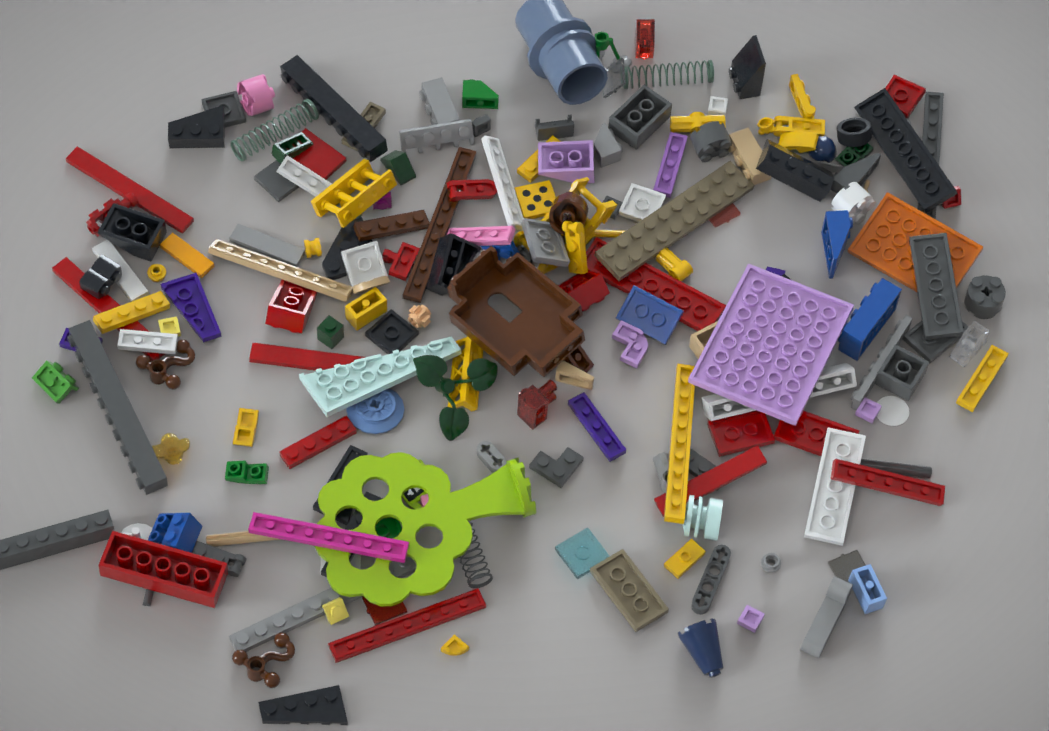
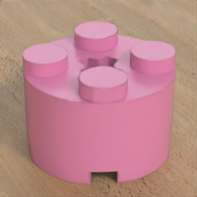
M264 74L243 80L237 84L238 95L242 94L243 98L240 103L248 116L274 109L272 98L275 97L273 88L268 86Z

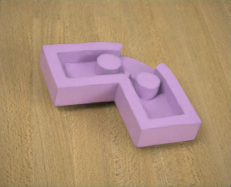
M622 320L613 332L612 339L627 345L620 357V361L638 368L647 353L648 342L642 330Z

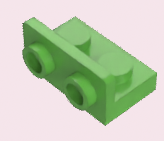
M46 360L33 375L32 379L56 403L60 404L71 390L77 391L79 387L75 384L76 380L72 376L66 375L63 372L64 368L59 363H51Z

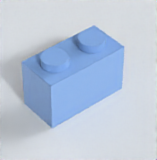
M871 564L852 570L848 580L849 583L853 584L852 589L864 614L882 609L887 597Z

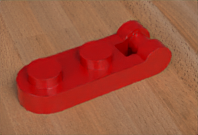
M488 179L451 180L446 183L447 189L450 190L449 198L452 202L492 199L497 194L495 182Z

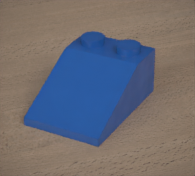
M848 210L826 211L821 233L829 279H833L845 250L847 239H850L853 219L849 217Z

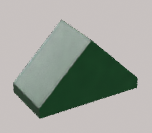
M395 150L380 158L383 165L388 170H392L396 181L400 185L416 178L406 152Z

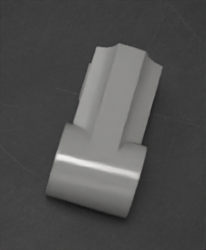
M664 452L653 457V462L661 482V490L666 493L669 454Z

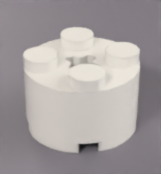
M852 182L848 184L850 186L848 189L842 188L837 193L831 203L834 206L831 209L833 211L848 210L849 217H852L853 223L859 224L865 219V214L874 207L876 202L857 182Z

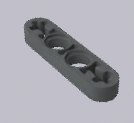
M726 545L716 546L711 554L692 600L691 607L696 614L702 615L707 613L730 560L731 551ZM724 552L721 562H718L719 554ZM716 567L720 570V573L712 575L709 569ZM710 584L713 586V590L707 592L703 590L702 586ZM702 596L705 597L704 605H702V607H698V603H700Z

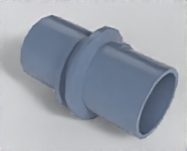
M563 0L526 1L518 10L515 23L529 47L527 57L530 68L537 76L550 82L563 103L576 105L590 101L602 91L608 79L607 71L595 53V37L592 35L590 26L583 19L573 17Z

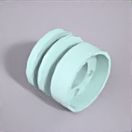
M689 495L686 503L685 521L682 524L684 536L689 537L690 528H694V538H697L701 529L704 530V539L717 541L723 500L710 498L708 505L703 506V497L699 496L698 505H694V495Z

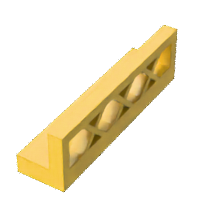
M465 337L455 341L459 347L465 345V348L460 355L452 358L450 378L452 380H459L461 376L462 380L470 379L467 375L469 364L475 359L483 358V349L469 337ZM463 360V365H462V366L460 367V369L458 370V366H459V364L461 363V361ZM472 382L460 383L458 386L455 384V388L449 393V397L456 404V408L464 406L471 412L477 410L479 391L473 389ZM460 393V399L455 401V398ZM448 401V406H447V407H451V408H452V405H451L450 402Z

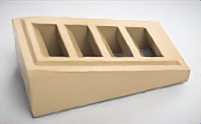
M562 361L557 366L555 381L592 390L594 377Z

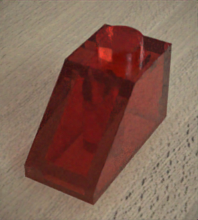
M655 19L636 20L635 58H653Z

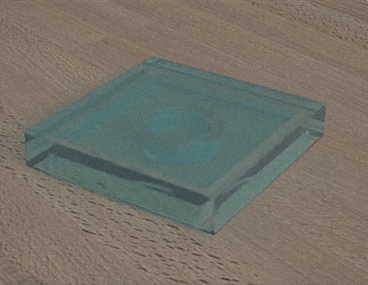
M588 527L555 546V551L577 579L589 573L591 567L610 557Z

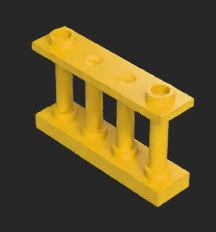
M363 159L312 199L311 204L316 215L319 217L324 216L329 211L336 214L341 227L344 228L393 189L397 182L392 170L389 169L380 176L373 172L369 160ZM369 179L374 181L369 186L363 185ZM355 190L361 191L355 197L350 196ZM341 200L348 202L341 208L336 206Z

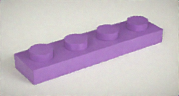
M673 132L669 134L653 189L654 191L666 194L668 198H671L688 139L686 135Z

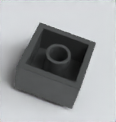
M895 344L877 372L874 384L909 401L926 374L929 361Z

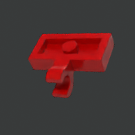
M402 242L398 253L385 249L382 254L383 261L385 263H392L388 275L406 281L420 248Z

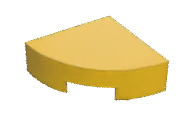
M455 634L441 647L443 653L452 656L464 654L469 650V646Z

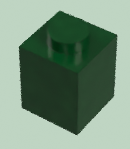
M330 315L317 327V339L330 349H333L344 338V325Z

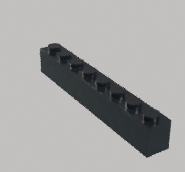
M298 55L280 66L282 80L285 83H289L296 94L299 93L303 100L310 99L314 103L318 114H321L327 124L332 125L340 136H344L348 144L358 150L361 157L372 162L388 151L386 139Z

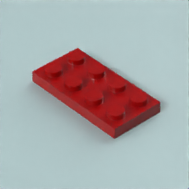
M803 410L796 426L780 420L774 438L776 441L822 456L827 428L859 434L860 430Z

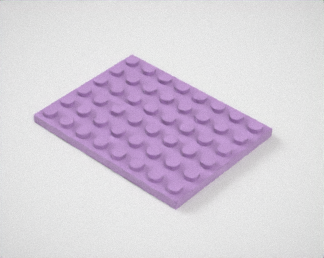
M748 264L690 374L688 383L796 426L854 305Z

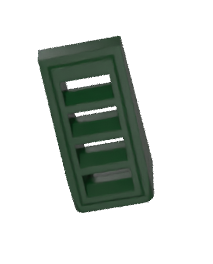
M300 132L273 144L272 156L281 164L287 155L293 159L311 147L313 142L304 133Z

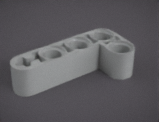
M836 576L833 577L826 597L800 650L817 658L821 656L849 599L853 584Z

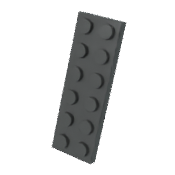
M947 233L909 237L925 340L963 336L964 331Z

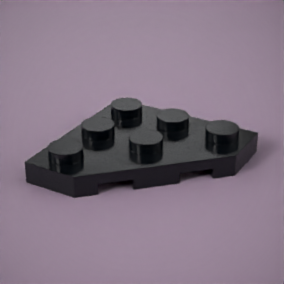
M362 217L354 219L347 226L340 229L322 262V268L327 278L336 280L348 276L341 251L373 242L372 239L361 242L358 240L353 226L354 222L363 221Z

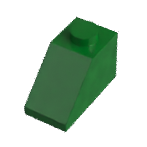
M474 79L463 80L462 108L498 109L499 95L484 82Z

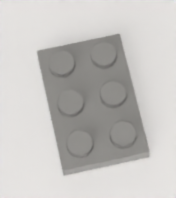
M523 218L521 225L533 262L567 267L570 260L561 234L551 227L550 222Z

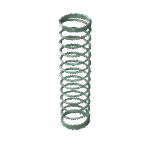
M704 60V61L702 62V64L700 65L699 61H696V62H695V65H693V63L690 61V62L688 63V66H686L685 62H682V63H681V67H680L679 64L676 62V63L674 64V68L672 67V64H671V63H668L667 69H666L665 65L662 63V64L660 65V70H659L658 65L655 64V65L653 66V71H652L651 66L648 64L647 67H646V72H645V68H644L643 65H641V66L639 67V72H638L637 67L634 65L633 68H632V73H631V70H630V67H629V66H627V67H626V66H625V67L623 66V67H622V82H623V87H624V89H628V86H629L628 70H627V68H628V69H629V72H630V77H631V87H632V89L634 88V86H633V72H634V67H635V69H636L637 76H638V86H639V88H641V86H640V71H641V67L643 68V71H644L645 85L648 86V85H647V70H648V66H649V68H650L651 75H652V86H653V87L655 86V85H654V69H655V66H656V67H657V70H658V75H659V86L661 87V68H662V65H663V67H664L665 74H666V85L668 86V67H669V65H670V66H671V69H672V74H673V85L675 86V66H676V64H677V66H678L679 73H680V84L682 85V66H683V64H684V65H685V68H686V73H687V84L689 85V65H690V63H691V65H692L693 72H694V83L696 84V74H695V72H696V64H697V62H698V64H699L700 72H701V83H703V73H702V70H703V63H704V62H705L706 67H707L708 82H709V83H711V82L713 83V81H714V66H713V62H712V60H708L707 62Z
M305 99L302 101V105L297 104L296 108L291 107L290 111L285 110L284 114L278 115V118L273 117L272 121L267 120L266 125L261 124L260 128L255 127L254 131L249 130L248 135L243 134L242 138L237 137L236 140H232L230 144L235 156L240 161L247 159L244 150L237 142L238 139L242 140L247 153L253 156L251 148L244 141V135L249 138L254 151L259 152L256 143L250 137V132L254 133L259 146L265 149L261 138L255 132L256 129L260 130L265 143L268 146L271 145L269 138L261 128L262 125L266 126L272 141L277 142L274 133L267 125L268 122L272 123L276 135L283 139L281 131L273 122L274 119L278 120L281 130L288 136L289 133L286 126L279 119L280 115L284 116L288 128L294 133L295 130L291 121L285 116L286 112L290 113L294 125L300 129L299 121L291 112L292 108L296 110L301 123L306 126L307 123L304 116L297 109L298 105L302 106L303 113L309 122L312 123L313 120H317L319 114L314 103L310 99ZM307 103L313 108L316 117L311 113ZM305 110H306V112L308 113V115H309L311 121H310L309 118L307 117V115H306V113H305ZM293 117H294L295 120L297 121L299 127L296 125V123H295ZM281 124L284 126V128H285L287 134H286L285 131L283 130ZM234 144L237 146L240 155L236 151Z

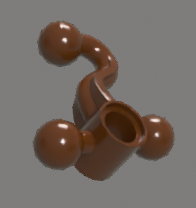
M182 339L177 342L176 351L179 354H187V358L168 356L163 360L151 362L147 355H140L136 359V366L142 370H149L152 383L160 385L165 382L166 386L173 390L179 388L181 380L175 374H167V369L172 365H190L195 360V352L190 347V343Z
M279 632L274 637V643L279 648H286V653L268 651L261 657L253 656L248 658V654L241 649L233 653L232 660L238 666L244 665L247 667V676L251 681L258 682L264 679L267 687L275 688L280 683V677L275 672H267L265 665L271 660L280 662L290 660L295 654V647L287 633ZM254 667L260 668L259 670H252Z

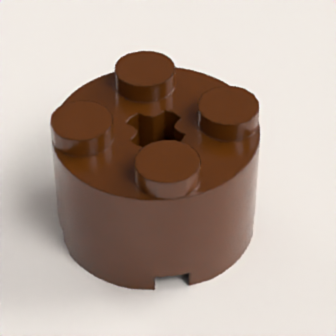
M570 191L556 197L549 212L551 227L557 233L565 235V232L562 230L564 221H571L572 223L581 222L584 226L589 210L586 201L578 194Z

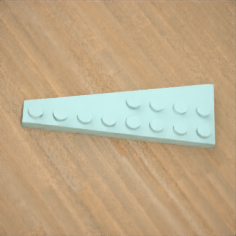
M452 337L431 341L425 346L415 345L411 346V349L400 352L399 350H394L392 354L384 356L377 354L354 360L351 364H336L334 368L322 370V368L316 369L314 373L304 375L303 372L299 374V379L325 416L329 417L416 376L414 358L423 355H434L446 362L460 355L461 348Z

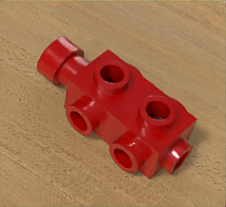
M129 192L121 201L118 198L115 201L112 198L103 204L104 209L100 212L96 209L88 215L90 217L86 222L88 230L93 235L100 236L97 233L100 227L96 222L103 223L113 203L133 209L139 204L136 196Z

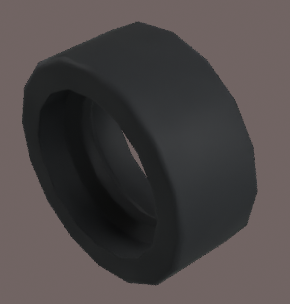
M849 118L837 125V139L844 146L858 147L871 141V124L866 119Z

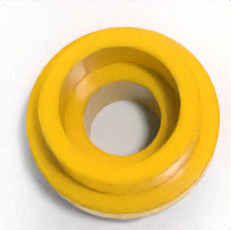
M153 264L148 268L147 275L152 281L160 282L166 276V269L161 264Z

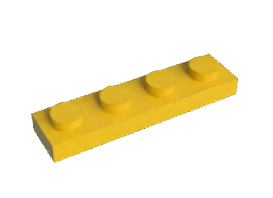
M162 291L94 315L93 321L100 332L104 334L170 309V303Z
M991 345L958 397L956 404L973 412L1009 353Z

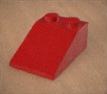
M282 279L268 305L265 324L274 328H282L293 333L302 334L318 292Z

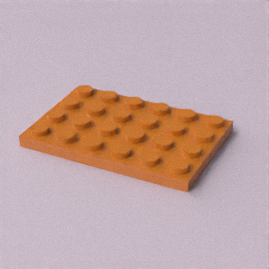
M887 192L848 248V253L917 292L909 237L947 233L956 289L982 252L983 246Z

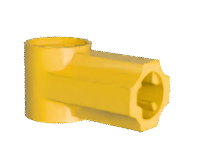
M668 248L662 249L656 256V261L668 271V274L681 282L693 273L690 263L686 260L681 261Z

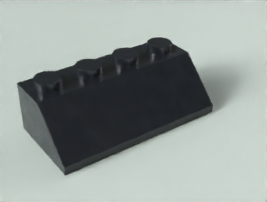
M769 139L764 144L756 167L757 170L819 202L830 192L834 180L831 171Z

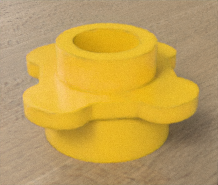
M769 117L760 119L757 124L759 127L758 133L764 135L775 132V120Z

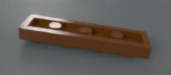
M423 209L354 222L353 227L359 242L428 229L430 222Z

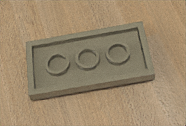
M624 549L590 568V573L635 632L669 612V608Z

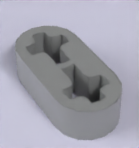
M483 441L478 444L477 456L492 473L507 464L505 457L491 442ZM482 449H489V454L487 452L482 453ZM494 461L498 464L501 463V467L498 465L494 466Z

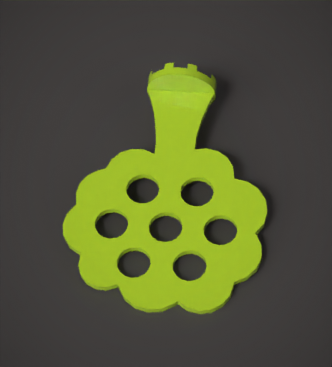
M397 452L390 453L382 458L364 455L351 460L344 469L342 479L330 481L320 490L318 504L320 511L325 516L317 524L340 528L335 520L337 514L346 508H353L362 514L363 519L357 528L350 531L378 536L375 531L377 523L383 518H396L401 522L403 528L401 533L393 539L409 542L410 546L407 557L412 558L417 567L411 576L397 578L389 570L391 560L376 558L375 563L371 567L357 569L349 562L351 553L314 546L318 555L328 562L326 573L329 585L340 595L347 597L364 596L370 603L378 606H394L403 602L410 594L428 596L444 590L451 582L454 574L453 560L464 555L471 546L473 535L472 527L468 521L497 515H522L525 518L536 514V503L531 499V483L529 477L525 478L523 462L519 463V457L508 460L507 464L486 478L463 489L450 492L451 483L448 475L441 468L434 465L421 464L418 459L410 454ZM379 479L387 483L389 492L385 498L372 501L364 497L362 493L363 486L370 480ZM411 488H420L428 494L429 499L424 507L413 510L407 508L402 503L403 494ZM428 526L438 528L443 534L442 542L434 548L420 546L416 541V535L420 529Z

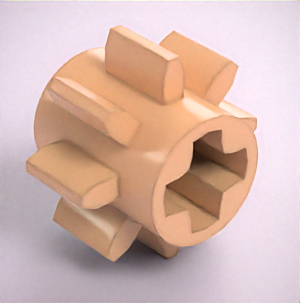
M414 305L409 310L408 320L414 327L421 328L423 326L425 328L431 322L429 320L431 312L426 306Z

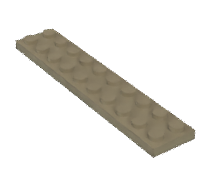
M728 161L595 251L594 256L618 281H621L656 257L662 249L669 248L752 191L755 185L750 180H747L745 175L731 161Z

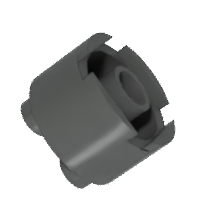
M719 121L709 122L700 126L701 130L697 133L695 130L691 133L690 139L702 162H708L712 157L718 156L722 158L729 154L728 150L732 146V141L724 123L720 124Z
M988 275L974 277L968 286L964 299L968 312L971 311L979 319H990L1000 312L1006 296L1005 287L1001 279Z

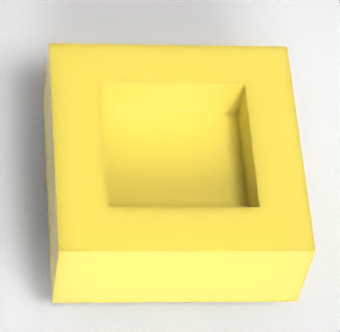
M177 316L158 320L161 333L178 334V337L181 336Z
M341 597L322 605L328 622L331 625L349 617Z

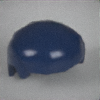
M819 136L816 149L808 151V153L815 161L830 163L836 158L837 150L832 139L826 136Z

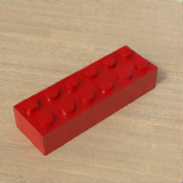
M112 531L98 565L100 576L212 608L216 607L228 575L226 562Z

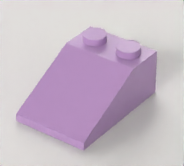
M593 140L538 143V175L571 183L576 179L588 177L590 179L588 183H595Z

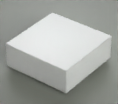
M710 96L708 114L726 116L728 98Z

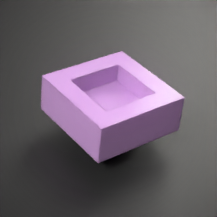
M865 397L856 410L855 415L872 424L882 406Z
M746 605L737 624L755 633L765 614Z

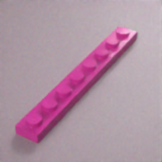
M253 512L248 528L251 534L405 563L410 546L407 541Z

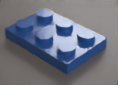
M633 285L616 319L642 330L645 335L666 345L684 311Z

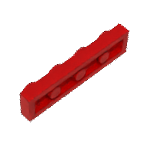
M346 415L279 451V454L287 467L292 469L355 435L357 430Z

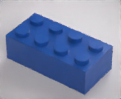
M884 278L879 283H874L870 290V295L862 299L861 307L855 309L850 316L851 320L846 322L838 339V342H840L838 350L858 361L897 309L902 289Z

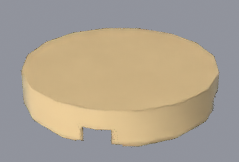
M388 276L374 278L373 280L354 285L353 292L354 294L366 292L374 287L378 288L389 284L390 280Z

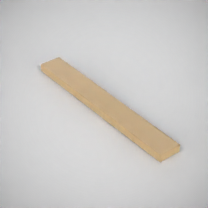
M216 239L208 250L209 254L345 302L353 294L352 286Z

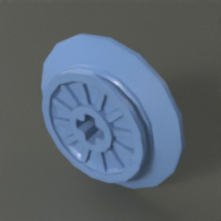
M388 388L348 407L346 410L348 418L355 428L365 433L379 434L395 428L402 420L405 408L403 400L397 392Z

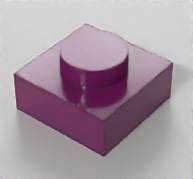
M391 191L373 204V210L392 208Z

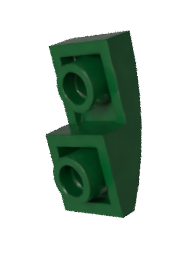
M868 143L858 147H846L835 158V161L843 167L866 158L873 151V147Z

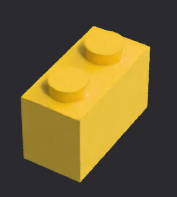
M374 287L345 306V318L357 331L387 312V299L377 287Z

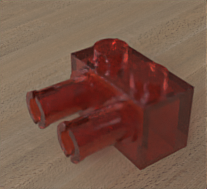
M551 379L539 389L531 385L529 388L522 389L518 394L517 415L532 430L547 419L548 405L557 398L554 393L557 390V385Z

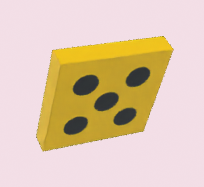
M550 180L514 187L523 218L535 219L544 217L550 211L552 203L556 198Z

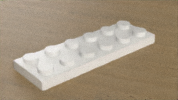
M827 428L805 529V538L843 546L856 485L832 480V464L835 459L860 464L865 435Z

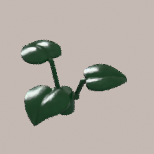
M434 355L416 357L413 361L420 383L426 387H435L438 392L443 393V397H446L452 405V408L444 407L441 410L439 424L445 438L453 441L467 429L469 415L463 408H456V404L448 394L454 390L455 384L472 382L474 390H487L496 380L498 366L487 359L478 358L473 360L467 368V375L470 379L452 380L443 377L447 372V364L442 358Z

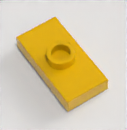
M691 538L664 563V567L679 579L705 555L706 551Z

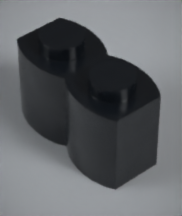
M101 255L80 279V288L97 299L106 296L110 291V286L121 279V266L106 256Z

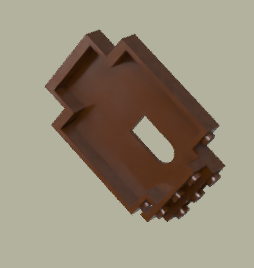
M490 246L488 249L483 250L473 262H469L464 270L454 275L447 287L449 297L458 304L453 306L449 312L451 323L513 376L529 364L540 375L545 377L585 341L584 331L574 323L583 315L581 304L518 252L514 256L509 257L505 264L498 260L496 249ZM495 294L505 296L522 312L509 323L488 305V300L491 296Z

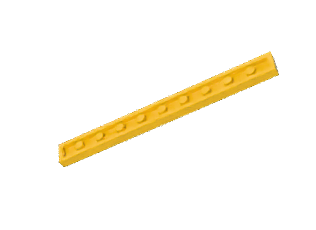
M677 363L664 521L684 524L695 385L688 383V378L695 366Z

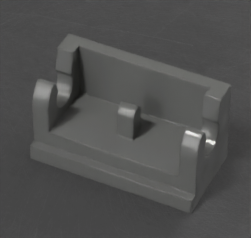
M572 114L567 116V120L540 123V119H535L537 140H548L552 135L556 138L573 137L574 121H572Z

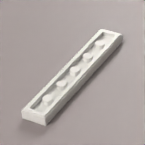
M485 135L481 140L507 225L513 226L516 230L523 231L521 225L523 215L498 138Z

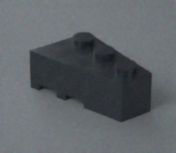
M222 105L168 122L169 148H225L224 106Z
M452 233L440 237L426 289L441 296L448 294L447 287L453 276L464 270L469 262H473L474 257L482 248Z

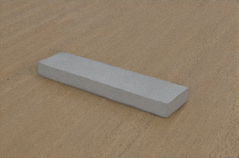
M237 224L229 237L233 243L298 267L305 255V250L241 224Z

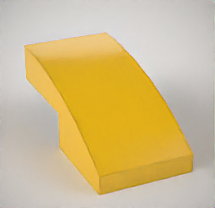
M811 132L782 133L778 144L788 150L797 149L799 153H804L816 149L819 135Z
M239 408L233 445L253 446L259 410Z

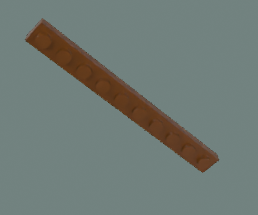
M459 147L403 292V299L421 303L439 238L447 234L459 201H450V190L447 189L446 183L451 180L468 179L476 158V151L462 147Z

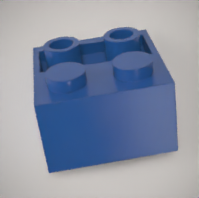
M160 513L148 541L192 553L203 526L191 513Z

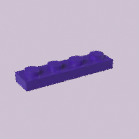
M585 392L568 400V406L609 462L626 454V448Z

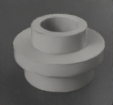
M768 553L763 556L761 566L767 572H776L781 567V559L775 553Z

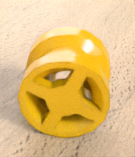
M315 238L312 241L304 240L307 258H311L313 255L322 256L319 238Z

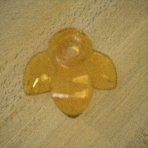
M166 433L161 438V444L153 445L152 448L157 458H164L169 464L175 465L182 461L183 453L190 447V441L188 438L179 440L175 434Z

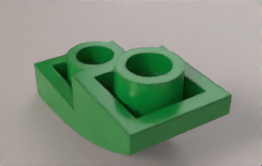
M227 461L225 480L242 484H267L269 466L267 463L247 464L246 461Z

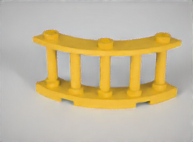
M588 177L576 179L569 190L578 195L582 194L597 208L594 216L591 219L587 217L584 225L585 246L597 234L595 230L601 223L605 224L617 207L613 200L605 203L600 202L585 188L590 180ZM549 212L540 221L549 222ZM519 231L514 236L513 242L516 247L523 245L529 251L524 232ZM539 263L537 269L545 274L556 269L558 266Z

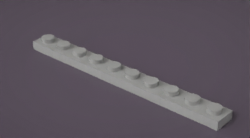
M406 557L405 563L392 561L389 570L395 577L403 578L414 573L417 565L412 558ZM329 588L230 635L229 638L235 650L242 649L247 652L274 639L275 635L279 632L287 633L325 615L322 605L341 597L346 605L363 596L347 597Z

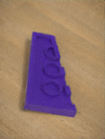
M197 273L160 284L161 289L203 343L222 337Z

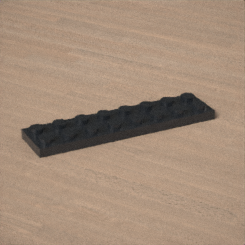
M885 88L854 106L860 118L870 122L873 137L925 213L958 194Z

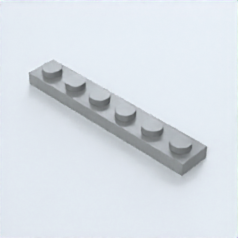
M905 315L902 321L899 320L894 328L896 330L895 333L890 334L886 340L887 346L880 349L877 355L878 360L871 363L868 369L870 372L868 376H863L859 384L861 386L860 389H855L851 396V400H853L852 409L857 410L863 399L870 393L875 385L877 372L894 345H900L903 335L908 332L911 326L912 317Z

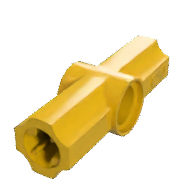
M693 112L689 116H670V132L692 133L695 130L697 133L701 130L700 126L713 121H719L720 124L724 123L725 125V116L705 115L702 112Z

